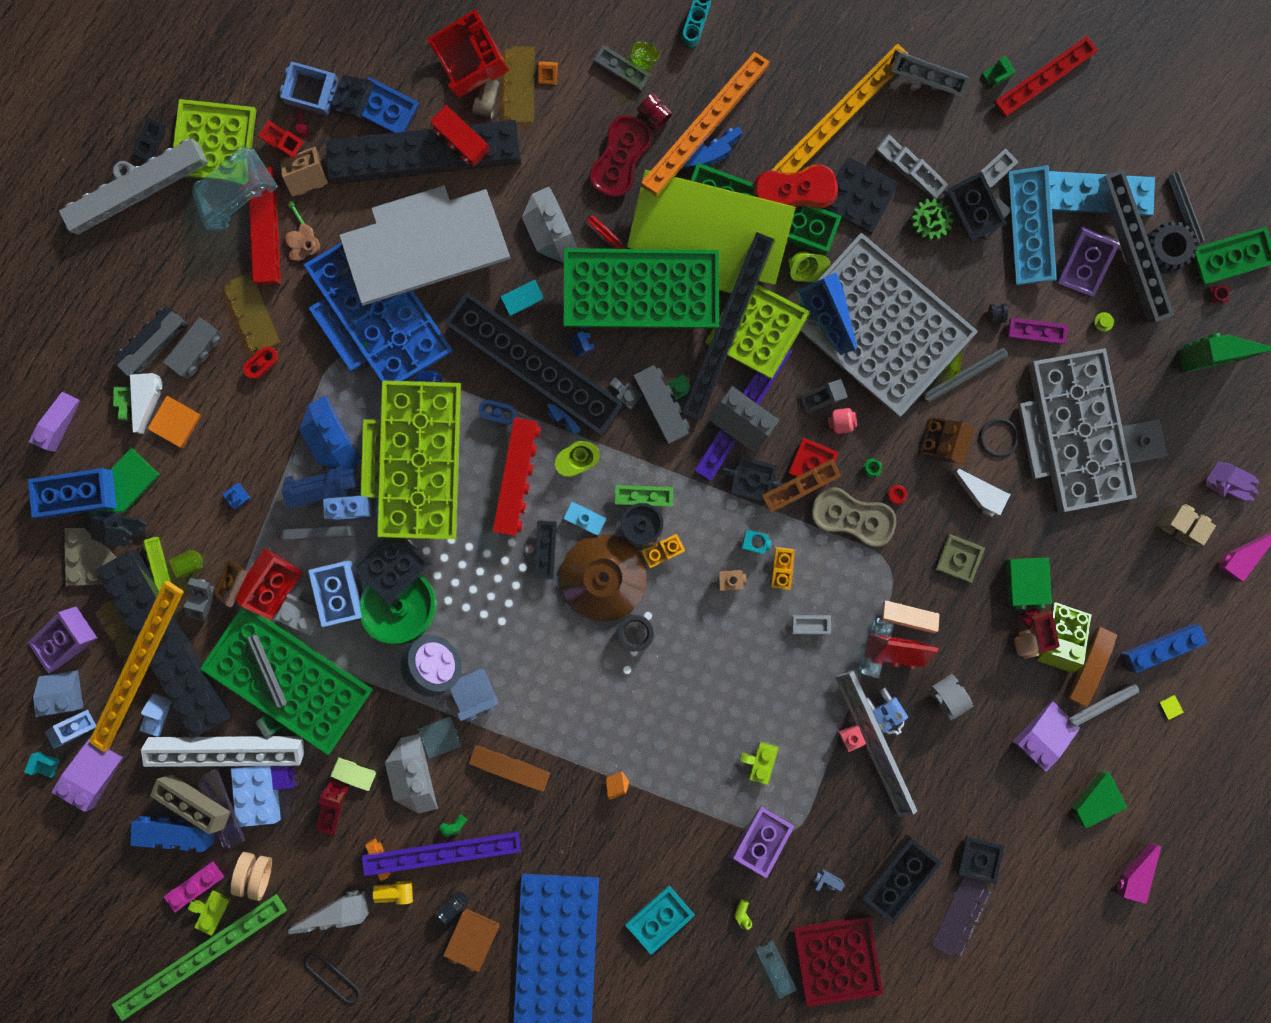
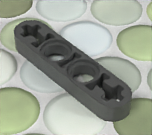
M355 526L279 530L280 540L355 536Z

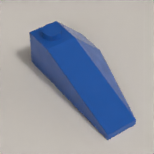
M833 273L795 291L802 308L810 311V315L815 320L814 324L817 327H821L826 333L828 341L840 355L857 349L844 289L837 273Z

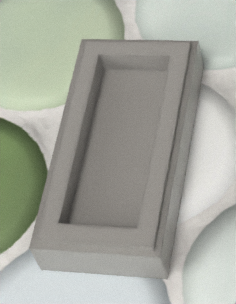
M792 615L791 634L831 635V615Z

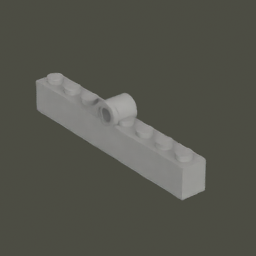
M185 139L179 143L180 145L166 149L162 155L148 159L147 163L135 167L126 161H119L113 169L114 181L99 186L96 191L82 195L78 201L70 202L64 206L65 208L59 210L68 230L79 235L209 164L199 143L193 139Z

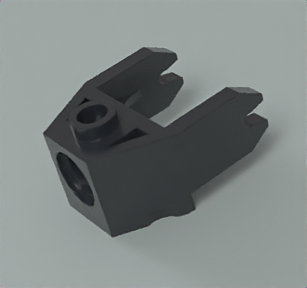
M123 511L99 512L91 517V539L107 545L125 547L133 542V540L126 537H140L148 532L141 528L147 526L148 523L138 518L123 517Z

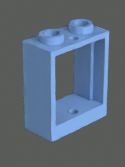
M291 61L290 66L285 71L286 80L280 88V98L285 104L329 116L330 110L328 108L339 82L336 74ZM299 74L325 81L318 105L292 98Z
M353 496L323 499L324 519L342 520L373 517L372 499L369 497Z

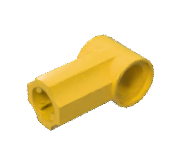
M412 881L374 885V903H412Z

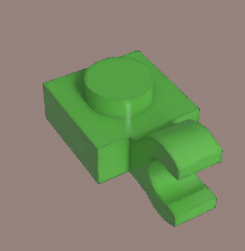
M114 387L113 406L119 408L118 419L122 421H131V387Z

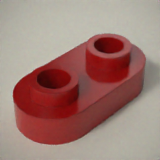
M268 346L261 348L245 362L243 366L244 374L251 379L260 378L277 363V351ZM268 354L272 355V358L270 360L266 359V356ZM253 367H257L256 373L252 372Z

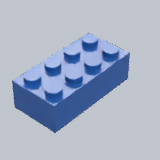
M100 468L28 479L32 518L47 519L117 508L113 470Z

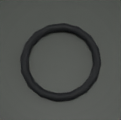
M991 419L981 429V445L992 456H1007L1014 452L1018 446V430L1008 419ZM1004 422L1011 426L1015 433V442L1010 450L1004 453H996L988 449L984 441V433L992 423Z

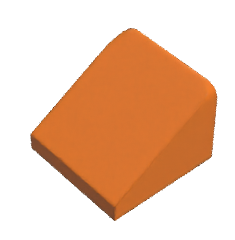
M557 62L538 63V84L557 85Z
M623 772L607 777L606 784L609 800L626 794L629 780Z

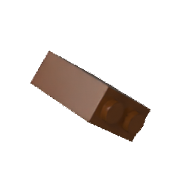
M465 909L443 956L447 957L446 959L451 963L457 964L458 962L464 965V968L471 972H479L500 924Z

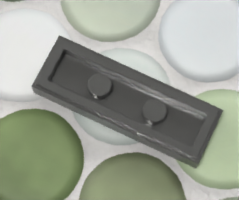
M604 45L593 60L594 64L639 92L643 90L651 77V74Z

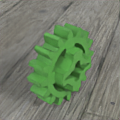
M936 198L931 203L926 199L924 204L920 202L918 209L915 208L913 210L915 215L911 217V220L915 221V223L912 225V228L917 227L915 234L921 233V239L928 236V241H931L933 237L937 241L940 239V235L944 237L947 234L946 231L951 230L952 227L948 224L954 222L953 219L949 218L953 212L947 211L949 205L942 206V200L938 204L936 203ZM928 208H934V209L931 210V211L925 210V209H928ZM935 214L934 222L929 226L931 217Z

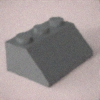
M733 386L708 419L754 454L780 421Z

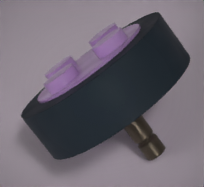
M428 635L419 638L405 649L401 657L400 669L404 681L414 692L426 697H435L443 694L457 683L461 675V661L456 649L447 640L438 636Z

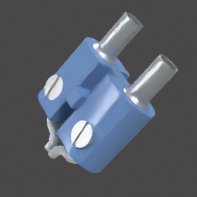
M886 688L880 690L886 701L883 705L875 708L869 697L866 699L881 732L898 735L901 733L900 729L904 726V721L908 716L897 698H891ZM901 723V725L898 727L897 731H895V730L888 731V730H890L894 725H898V724Z

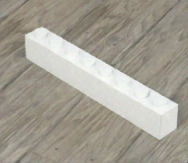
M264 736L195 737L193 739L192 737H148L141 749L144 767L300 765L305 753L301 736H269L267 738Z

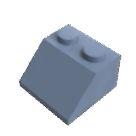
M78 670L38 677L33 696L36 717L83 708Z

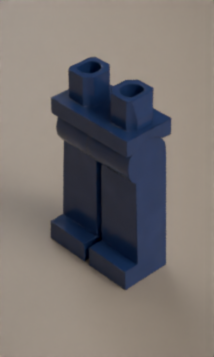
M341 465L336 466V469L328 470L325 474L294 480L293 475L285 477L281 492L287 509L332 498L338 494L339 497L345 496L346 490L355 488L356 474L354 468L343 470Z

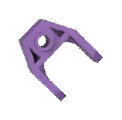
M1218 461L1206 480V486L1222 497H1225L1228 493L1244 502H1253L1254 498L1249 494L1258 495L1259 493L1255 486L1251 485H1259L1256 476L1227 462Z

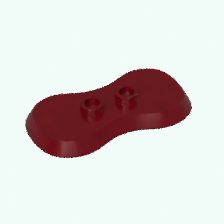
M622 115L611 123L608 130L606 149L590 170V182L597 191L608 196L620 197L631 189L636 162L648 149L652 141V131L646 122L634 116Z

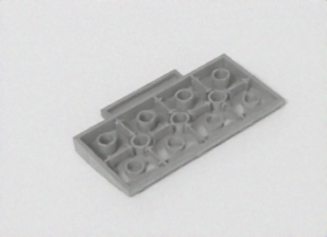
M444 185L372 208L376 224L340 234L362 306L511 259L486 189L450 200Z
M1106 348L1029 363L1028 367L1035 401L1017 405L1032 478L1051 476L1058 513L1137 498Z

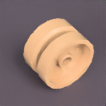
M243 852L238 859L233 873L231 894L243 897L247 893L249 899L260 901L270 879L272 859L260 856L256 860L254 854Z

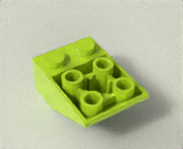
M1055 602L1051 612L1053 613L1060 647L1045 653L1039 652L1037 661L1075 673L1084 665L1091 614Z

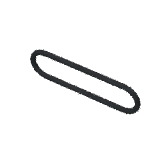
M311 953L306 957V968L344 1002L353 1004L359 1000V988L318 953ZM311 956H317L356 989V999L349 1001L308 966V959Z

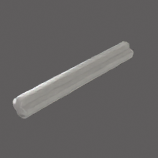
M1131 684L1069 718V721L1073 727H1077L1139 693V689L1136 684Z

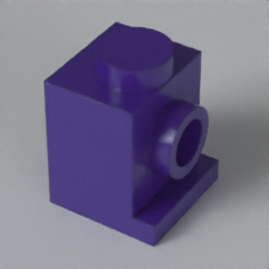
M271 766L273 790L293 788L297 785V781H293L295 778L294 767Z

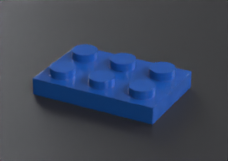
M368 77L367 80H371L375 83V86L361 117L392 133L406 132L420 106L419 102Z

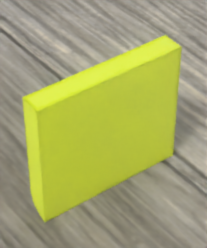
M1175 695L1160 702L1168 720L1184 713Z

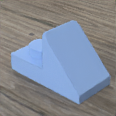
M153 693L141 712L144 718L139 731L157 737L160 736L171 705L169 698Z

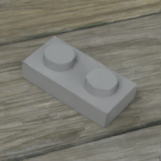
M1005 148L981 170L989 187L991 188L1018 161Z

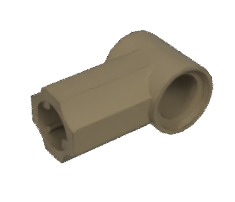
M491 79L481 85L479 96L475 98L473 104V114L492 119L496 105L495 99L500 85L499 81Z

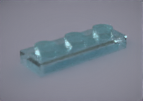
M875 617L870 634L891 637L895 624L881 621V618ZM863 657L859 673L879 678L882 665L871 663L870 658Z

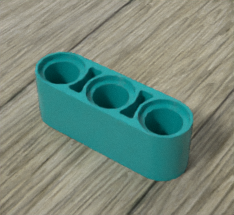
M693 0L683 30L682 41L686 47L693 48L698 45L711 7V0H707L708 2L706 3ZM699 16L701 17V20L695 21L693 20V17ZM691 33L694 34L696 37L693 39H689L687 35Z

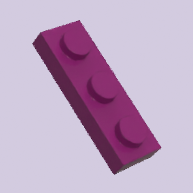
M1010 318L1007 338L1065 345L1068 325Z

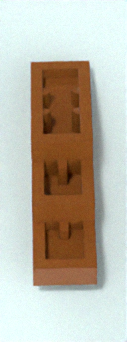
M831 459L762 496L770 511L773 512L841 477V474L834 460Z
M1102 627L1096 629L1092 645L1087 649L1084 665L1077 671L1069 700L1085 708L1088 707L1107 666L1117 634Z
M475 745L469 764L540 791L545 790L550 772L499 752H493L479 745Z

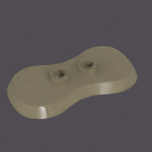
M830 487L822 490L816 497L813 505L812 518L820 529L828 532L850 533L871 547H880L887 544L896 528V515L888 505L879 502L866 503L858 501L840 488Z

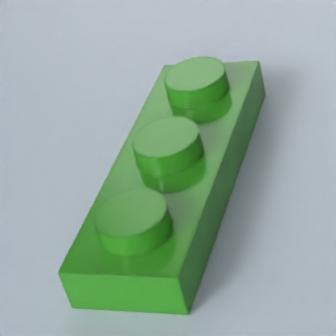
M616 485L615 504L635 505L637 503H648L652 506L673 507V487Z

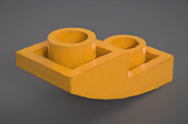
M675 534L657 543L654 547L642 550L641 553L648 568H652L684 552L685 549L678 535Z
M775 547L771 588L791 590L795 549Z

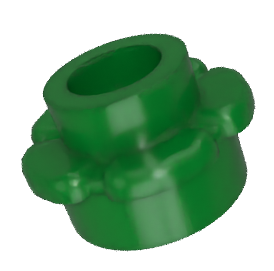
M874 458L868 459L863 465L865 474L868 477L880 475L881 462Z

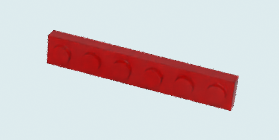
M1088 36L1084 37L994 102L995 106L1003 117L1006 118L1095 55L1098 49Z

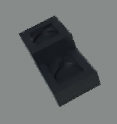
M146 118L142 135L137 137L133 154L147 160L154 157L161 144L167 125Z

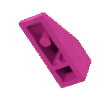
M1265 534L1224 554L1217 568L1235 582H1244L1271 546V534Z
M1150 842L1125 870L1121 879L1117 882V893L1127 899L1147 903L1161 850L1160 846Z

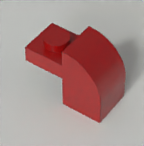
M269 120L258 138L289 158H294L304 142L289 131L282 130Z

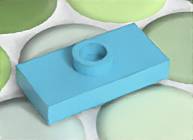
M571 502L564 517L565 520L596 535H599L607 519L574 502Z

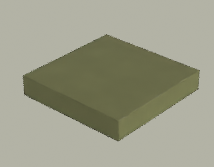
M948 534L935 570L972 584L985 548Z

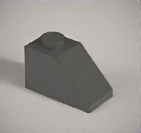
M840 379L800 396L806 414L843 400L848 396Z

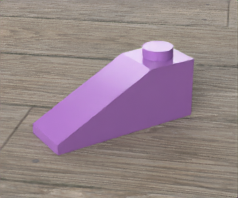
M61 392L37 424L29 442L45 450L56 452L81 400Z

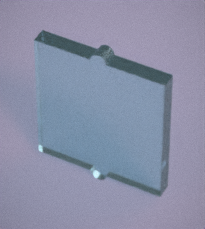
M451 717L418 729L423 740L422 745L425 746L429 759L461 747L457 736L458 731L454 728Z

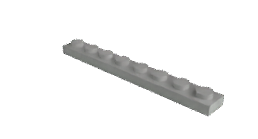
M854 671L839 674L835 679L855 723L866 742L865 745L898 817L914 815L917 812L915 804Z

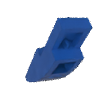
M739 126L734 130L733 128L728 129L723 134L724 137L711 141L708 144V148L703 143L678 172L694 171L697 163L711 166L730 156L732 150L730 146L741 139L742 130Z

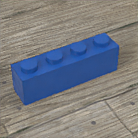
M1191 624L1123 652L1121 655L1128 671L1138 673L1203 646L1208 642L1201 626Z

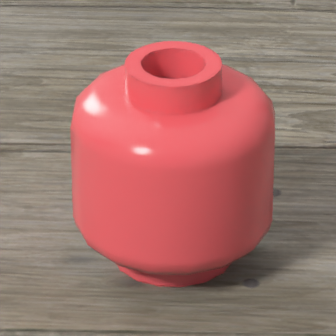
M850 408L834 410L832 417H828L829 428H833L836 434L851 433L854 427H857L856 413L852 412Z

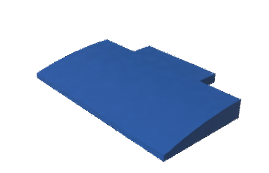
M342 242L304 264L306 272L324 297L323 300L309 307V311L350 372L368 363L381 384L382 381H409L453 351L413 290L362 306ZM348 268V272L339 276L342 270ZM368 341L369 343L366 345L367 347L364 349L362 344Z

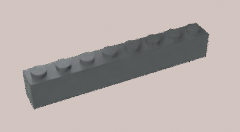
M1124 169L1098 179L1147 323L1158 322L1174 316Z

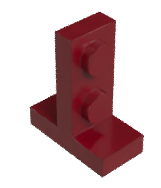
M1036 608L1019 614L1020 621L1036 637L1038 650L1041 653L1060 647L1053 613L1050 610L1041 613Z
M335 780L330 781L319 799L321 808L316 831L335 835L343 801L349 791V784Z

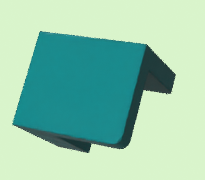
M36 752L31 754L24 772L30 775L40 773L52 778L55 776L61 760L42 752Z

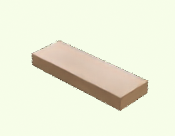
M884 601L881 621L936 634L939 627V614Z

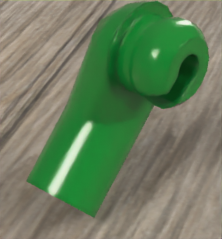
M459 815L454 824H441L439 832L445 837L456 835L466 823L467 818Z

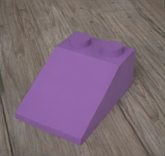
M1081 226L1071 247L1058 284L1094 297L1120 244L1119 241Z
M73 607L58 612L28 644L49 674L86 649L97 637L78 608Z
M1051 701L1012 742L1039 769L1047 772L1061 757L1080 727H1073L1069 721L1070 717L1056 703Z
M88 740L61 775L52 793L84 812L93 809L123 757L111 750L102 752L89 743Z
M760 806L738 838L729 858L757 875L767 878L794 826Z

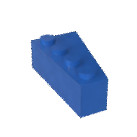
M139 816V819L131 822L130 846L154 848L161 844L163 849L180 846V850L188 851L189 849L196 848L197 852H203L214 845L215 832L208 834L183 817H178L177 820H170L168 816H161L158 819H151V816Z

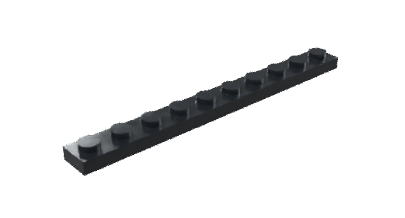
M756 232L720 319L719 328L716 329L682 413L699 420L702 419L775 243V239Z

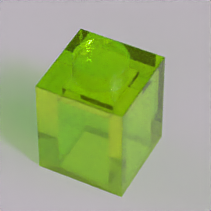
M189 550L169 560L176 578L185 577L203 568V559L198 552L196 553V550Z

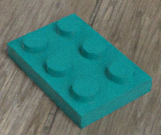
M668 885L626 922L625 925L646 950L653 954L690 921L695 914Z

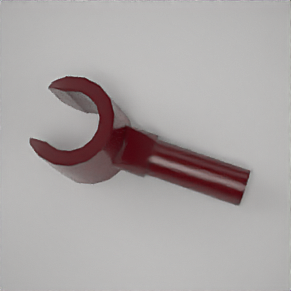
M298 109L296 130L300 136H308L309 126L303 125L302 110Z

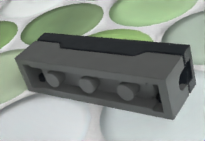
M896 49L888 66V69L894 73L961 97L970 79L963 73Z
M165 306L156 312V316L151 321L143 325L142 330L138 334L133 335L129 339V343L124 348L119 349L115 353L112 361L129 377L130 375L140 374L188 324L173 309Z

